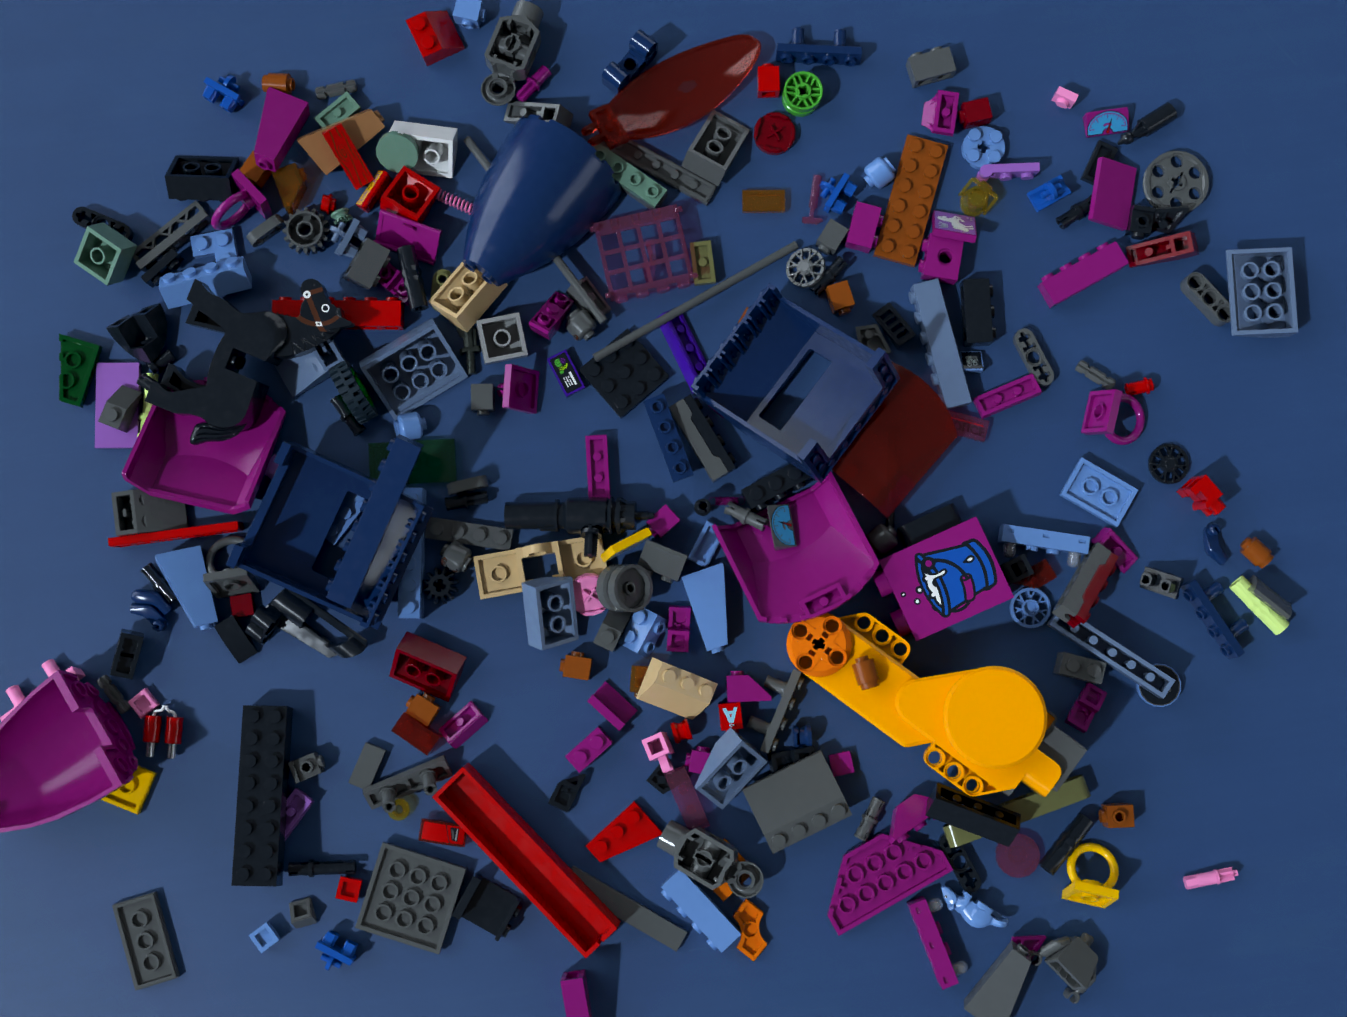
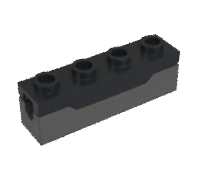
M690 394L671 405L669 410L711 481L714 483L734 471L736 468L734 464L737 462L732 453H727L723 448L725 442L721 435H715L712 430L714 424L708 415L704 417L701 412L703 406L698 398L693 399Z

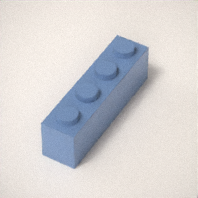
M244 256L230 257L225 261L217 263L210 262L205 266L197 268L190 267L177 273H167L160 277L159 290L168 309L192 304L187 300V297L195 279L207 284L210 290L218 297L252 288V276Z
M676 869L661 884L663 896L669 902L673 900L678 905L677 911L684 918L688 916L693 921L691 925L699 934L703 932L708 937L706 942L713 950L719 949L722 953L741 935L738 927L691 877Z

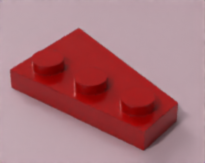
M633 801L587 843L586 847L599 862H602L661 836L662 831L642 808Z

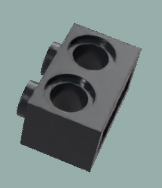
M121 629L110 675L133 679L144 633Z

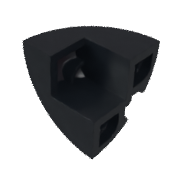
M161 304L142 308L138 313L131 316L127 315L106 328L113 339L126 352L136 359L147 363H152L159 356L167 338V320Z

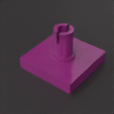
M505 364L504 383H500L497 388H503V390H497V394L503 397L502 408L528 414H537L539 371L514 364Z

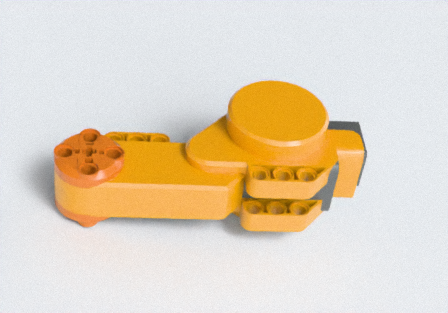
M826 613L813 619L792 624L786 642L787 653L791 662L798 670L901 746L912 747L930 743L923 754L924 762L969 796H980L1000 791L1010 796L1021 781L1040 796L1046 797L1051 790L1057 792L1088 750L1054 725L1057 721V716L1046 709L1043 696L1036 685L1025 675L1014 669L1002 666H986L919 678L902 665L910 653L909 643L868 613H858L843 617H836ZM866 617L870 620L871 624L867 629H861L858 626L860 618ZM884 630L888 633L889 638L886 642H879L876 639L878 631ZM824 641V649L819 648L815 650L817 648L815 644ZM898 643L904 644L907 648V652L902 656L894 652V646ZM868 655L869 659H874L880 678L878 680L879 686L862 690L861 686L857 684L852 665L856 664L855 659ZM933 751H937L940 755L937 763H930L928 760L929 754ZM956 765L958 773L953 777H949L947 774L948 768ZM970 779H975L976 787L973 790H967L966 783Z

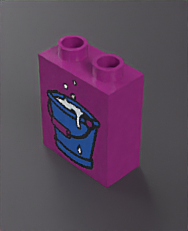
M973 517L879 560L882 569L876 571L872 576L882 597L893 593L900 609L891 612L890 616L900 637L912 633L915 641L1014 598L977 517Z

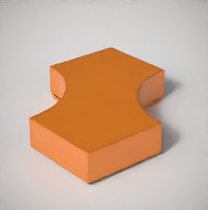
M746 898L733 914L741 928V937L736 948L754 962L767 946V942L762 938L759 930V923L764 912Z

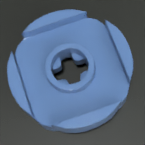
M987 126L971 129L962 142V156L970 163L971 167L978 170L986 164H997L1005 152V142L1001 132ZM982 143L986 144L989 148L985 153H981V149H978V146Z

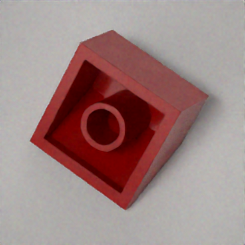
M424 11L406 20L427 66L465 49L447 11Z
M403 166L381 196L380 209L422 224L428 216L441 188L406 166Z

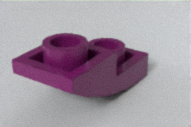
M388 263L386 268L381 267L378 273L381 276L379 283L408 306V296L401 272L390 263Z

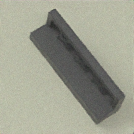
M197 200L136 248L133 258L142 271L147 272L172 248L175 251L190 240V236L196 235L211 223L212 218ZM198 208L199 212L190 218V213ZM177 223H184L181 227H179L176 231L173 232L174 225H176ZM159 237H167L156 246L157 239ZM143 250H151L141 259L138 257V254Z

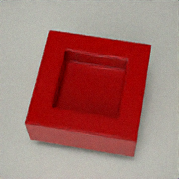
M341 875L335 898L357 903L363 880Z

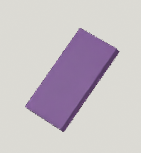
M96 363V449L133 448L138 438L137 433H140L141 420L138 418L141 413V400L127 433L100 423L98 420L106 401L122 385L141 392V386L137 384L139 376L141 377V363Z

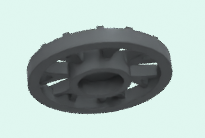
M803 248L797 250L787 262V277L798 287H811L823 277L826 267L825 260L815 249ZM809 252L808 258L803 259V253ZM817 255L820 259L813 263L811 259ZM796 257L800 258L798 264L793 262ZM815 266L821 267L820 273L814 272ZM797 267V272L791 274L790 269ZM799 274L803 276L800 283L795 281ZM812 275L814 280L808 282L806 277Z

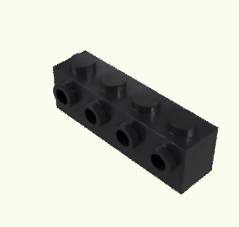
M789 464L743 488L741 494L750 509L759 511L768 506V501L774 498L778 501L787 496L786 492L792 488L795 491L806 486L805 482L812 477Z
M937 783L927 800L925 816L1007 847L1011 845L1020 831L1021 814L980 798L969 796L964 792Z

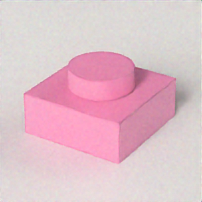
M1059 86L1051 101L1056 102V105L1061 108L1071 109L1079 95Z

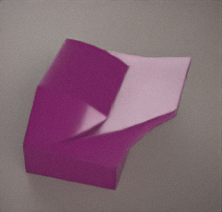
M938 90L931 100L924 103L921 125L930 129L932 133L953 136L959 93Z

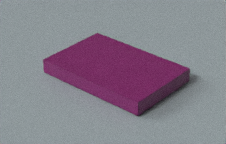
M1105 157L1098 158L1088 220L1121 231L1127 230L1137 168Z

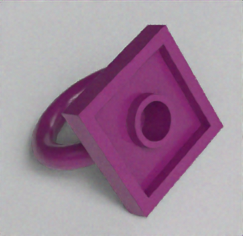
M237 169L231 175L239 192L227 198L216 209L211 219V225L215 230L228 229L238 223L253 206L266 220L273 214L267 199ZM239 201L243 203L235 214L220 222L226 211Z
M1117 389L1091 391L1088 397L1081 433L1086 435L1104 434L1115 444H1130L1137 440L1143 431L1145 424L1143 408L1136 398L1129 394H1123V391ZM1120 402L1128 403L1134 409L1136 415L1135 428L1127 436H1118L1114 433Z

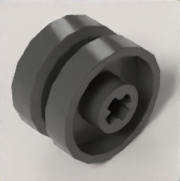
M612 564L600 573L596 592L600 603L610 611L638 612L643 610L650 602L653 584L647 570L640 565Z

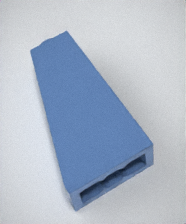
M201 546L156 554L155 561L193 627H200V631L214 628L213 624H216L218 619L212 593L203 582V574L207 572Z
M723 563L681 577L706 651L711 650L712 654L725 650L724 645L728 644Z

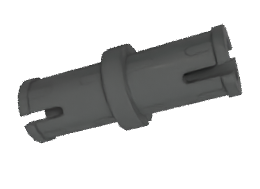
M731 501L727 503L729 507H725L724 514L740 520L741 524H749L762 532L766 529L764 525H768L769 519L753 513L750 508L745 509Z
M874 796L872 797L865 814L863 813L861 816L862 820L854 834L855 837L867 842L874 825L878 823L877 819L886 802Z

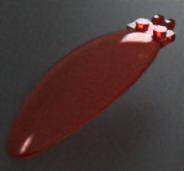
M734 35L691 48L658 63L626 85L609 104L607 103L591 110L588 116L593 123L582 128L581 133L583 136H588L598 130L599 134L591 137L587 142L593 147L605 141L611 150L627 143L629 140L658 137L691 125L713 111L741 84L760 55V41L750 35Z

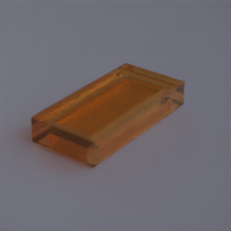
M742 190V213H785V190Z

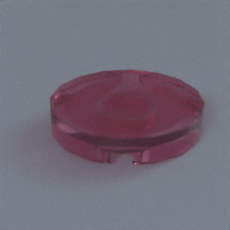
M1018 833L1009 847L1000 843L996 846L997 865L1007 875L1022 878L1029 876L1037 868L1040 860L1039 848L1034 840L1025 834Z

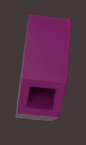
M555 291L530 320L529 326L531 330L551 340L561 327L574 300L568 298L565 294Z
M914 794L896 806L892 813L889 835L891 845L896 841L899 844L910 837L908 834L910 831L915 829L918 832L927 825L926 820L931 818L925 816L929 797Z

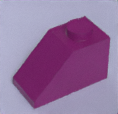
M731 671V675H726L727 702L772 701L771 696L749 675H744V671Z

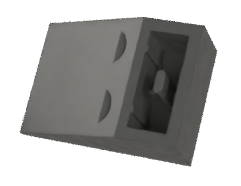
M140 489L111 493L116 536L121 537L189 527L185 503L150 496Z

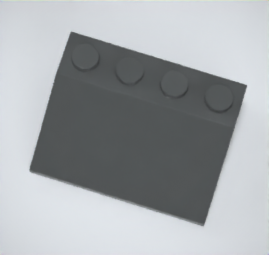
M821 750L742 788L773 854L852 815Z

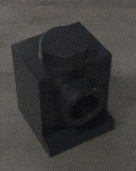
M1133 205L1130 208L1125 235H1130L1131 238L1136 240L1147 238L1151 234L1153 215L1156 208ZM1139 220L1144 221V225H1141Z

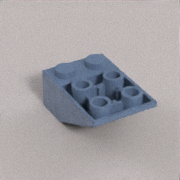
M333 339L323 347L307 355L284 359L278 366H274L290 394L295 398L331 377L328 369L346 359Z

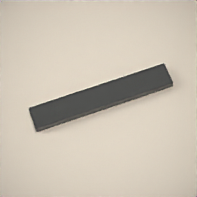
M606 126L597 141L635 168L706 206L717 188L715 184Z
M573 865L571 870L616 917L677 952L687 934V930Z

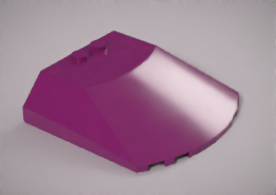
M204 377V380H193L197 384L207 385V377ZM266 395L259 419L251 428L241 431L237 436L226 441L193 445L190 443L193 429L196 424L204 422V419L198 416L178 415L152 405L122 470V476L125 481L150 496L233 515L249 510L252 507L276 445L286 411L281 406L279 407L271 397Z
M831 471L822 483L817 482L811 488L775 504H789L797 547L775 551L770 521H768L767 526L764 525L766 529L763 532L749 524H741L740 521L730 525H712V529L759 622L772 624L796 623L829 613L854 597L869 582L880 565ZM767 508L756 513L769 519Z

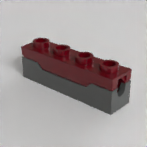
M1096 542L1089 548L1088 554L1084 555L1052 613L1073 628L1080 623L1084 624L1091 615L1089 612L1090 608H1093L1100 599L1098 597L1099 592H1102L1108 585L1106 579L1116 570L1117 566L1115 563L1119 557L1111 553L1110 550L1099 542Z

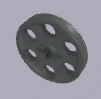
M1169 151L1161 154L1149 164L1143 177L1145 197L1154 208L1171 207V199H1177L1180 201L1181 206H1189L1187 212L1189 213L1202 203L1209 188L1208 174L1202 162L1194 155L1184 151ZM1172 157H1177L1180 159V167L1176 168L1172 166ZM1154 167L1161 168L1163 171L1162 177H1155L1152 169ZM1191 168L1199 171L1197 179H1193L1189 175ZM1181 175L1178 179V186L1170 193V190L1173 188V181ZM1153 188H1159L1162 190L1163 194L1161 198H1155L1153 196ZM1190 189H1195L1198 191V199L1194 200L1190 198Z

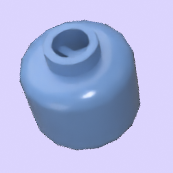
M877 157L864 168L866 174L864 179L871 188L875 185L877 188L882 189L895 178L894 171L896 169L886 157L884 159Z
M415 411L399 414L397 420L394 421L396 436L400 434L412 440L420 439L423 436V430H427L425 418H421L419 413Z

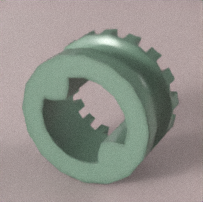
M348 208L338 209L331 214V218L335 220V226H338L340 222L347 224V222L353 219L352 215L348 214Z

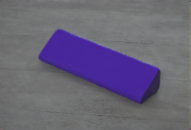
M683 314L660 326V329L692 392L693 389L690 386L693 384L695 377L706 367L707 363Z

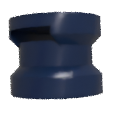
M806 724L804 727L793 725L794 747L804 744L807 747L812 746L811 725Z

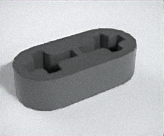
M275 214L253 229L246 238L253 247H258L281 231L286 224L279 214Z
M486 475L452 482L446 486L449 496L482 489L489 485Z

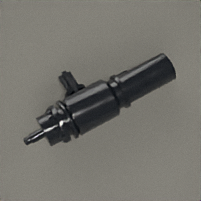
M569 497L565 502H560L559 499H556L555 502H506L504 508L506 529H535L555 532L565 530L568 534H581V537L585 539L584 557L589 558L597 557L598 539L602 538V533L613 535L614 530H616L617 534H622L627 530H636L637 520L654 519L653 512L637 511L636 501H626L623 498H617L614 501V497L609 499L608 497Z

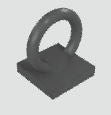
M227 536L221 538L210 547L206 554L205 567L207 573L203 574V582L217 599L260 592L259 583L252 573L241 568H227L217 571L214 566V558L221 548L243 542L244 537Z

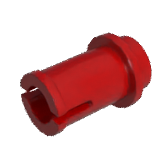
M1147 377L1140 381L1124 384L1125 393L1131 396L1145 392L1150 394V391H1154L1153 381L1151 378L1147 379Z

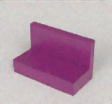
M606 681L587 700L619 731L638 711Z

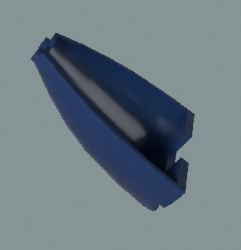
M529 115L528 118L522 116L500 146L480 184L466 233L462 261L464 266L472 272L475 270L480 271L483 274L482 278L487 283L501 286L549 263L579 241L620 199L621 187L620 183L614 181L612 177L614 171L607 161H601L596 156L595 152L597 150L568 127L552 119L549 122L544 121L540 115Z

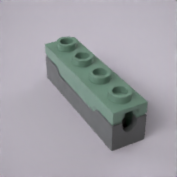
M597 142L594 145V148L597 150L595 154L601 161L605 160L614 171L612 177L614 181L620 183L621 190L656 213L667 198V189Z

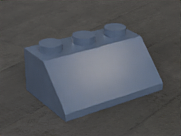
M541 577L522 582L528 645L543 651L579 640L573 577Z

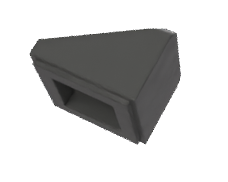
M311 897L289 903L291 924L298 929L317 923Z

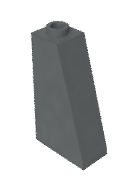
M1011 941L964 999V1009L974 1017H1010L1031 965V956L1028 948L1021 943L1016 944L1014 941Z

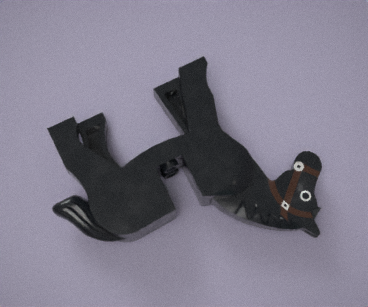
M195 279L187 297V300L193 306L186 323L194 327L224 334L212 358L207 385L197 384L187 376L182 368L169 363L161 383L152 381L145 402L178 415L198 416L204 419V422L196 424L190 437V443L193 445L226 441L237 436L241 431L251 428L257 422L269 389L268 385L238 374L239 370H242L246 363V354L278 366L284 359L301 357L323 347L332 341L341 330L353 328L356 325L345 319L344 310L331 303L326 287L315 279H307L301 284V293L305 300L301 304L298 317L267 311L242 313L228 301L216 296L207 284Z

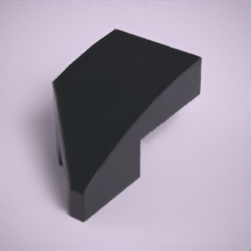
M583 773L559 782L548 804L568 813L586 774Z

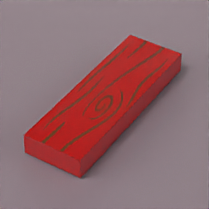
M340 122L322 133L355 190L374 180Z

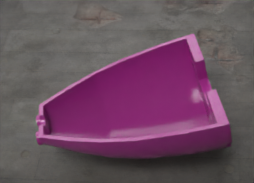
M57 670L35 688L0 723V833L31 828L61 819L101 800L134 778L133 773L137 770L138 759L133 756L132 751L136 748L126 724L110 702L105 703L98 696L99 691L89 682L83 684L77 680V675Z

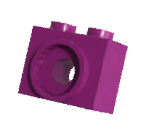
M930 233L928 238L924 239L921 251L925 252L924 260L920 259L918 272H921L920 279L929 281L938 278L939 283L954 285L958 280L964 241L936 237ZM939 256H947L949 263H942Z

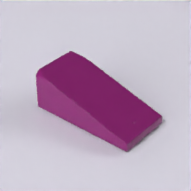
M1104 527L1091 540L1093 545L1099 542L1110 550L1111 553L1119 557L1115 565L1123 574L1139 559L1111 528Z

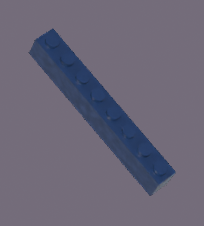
M400 434L396 439L391 438L386 449L390 451L387 459L383 458L378 467V471L381 472L378 480L374 478L370 485L369 491L372 492L369 500L365 498L360 508L363 514L360 519L356 518L351 531H354L352 539L348 538L343 547V551L346 553L343 559H338L334 567V571H337L335 578H330L325 588L328 591L327 599L350 609L354 605L424 447L423 444Z

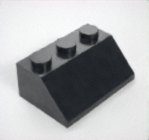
M175 155L165 174L169 199H177L179 201L199 200L202 202L217 200L224 202L238 191L231 174L239 169V157Z

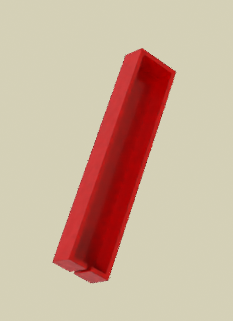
M469 762L432 796L585 958L618 928L621 921Z

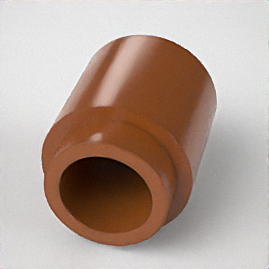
M268 73V75H263L262 89L264 92H267V89L271 87L291 95L292 91L295 90V80L287 73Z
M1247 537L1240 544V553L1254 566H1259L1261 569L1274 558L1271 550L1257 537Z
M868 655L855 659L856 664H853L852 668L858 686L860 685L862 690L879 686L878 680L880 678L874 659H869Z

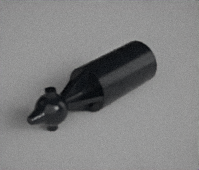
M1166 102L1137 121V125L1131 132L1121 134V139L1117 144L1128 145L1133 143L1134 138L1148 137L1177 119L1175 108L1172 104Z

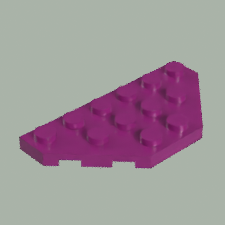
M880 833L843 854L827 916L838 936L948 874L953 869L940 849L905 840L900 844L896 841L891 845L889 835Z

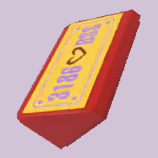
M384 170L377 171L373 177L374 180L369 183L356 203L357 207L367 213L371 211L391 181L390 175Z

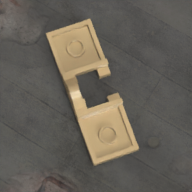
M582 537L532 544L513 550L474 556L473 560L480 599L521 593L522 582L529 581L525 578L522 559L555 554L559 574L552 575V577L571 576L575 580L578 576L585 573L600 575L607 567V563L603 562L600 557L604 552L602 538L598 539L597 557L593 558L584 557L585 539Z

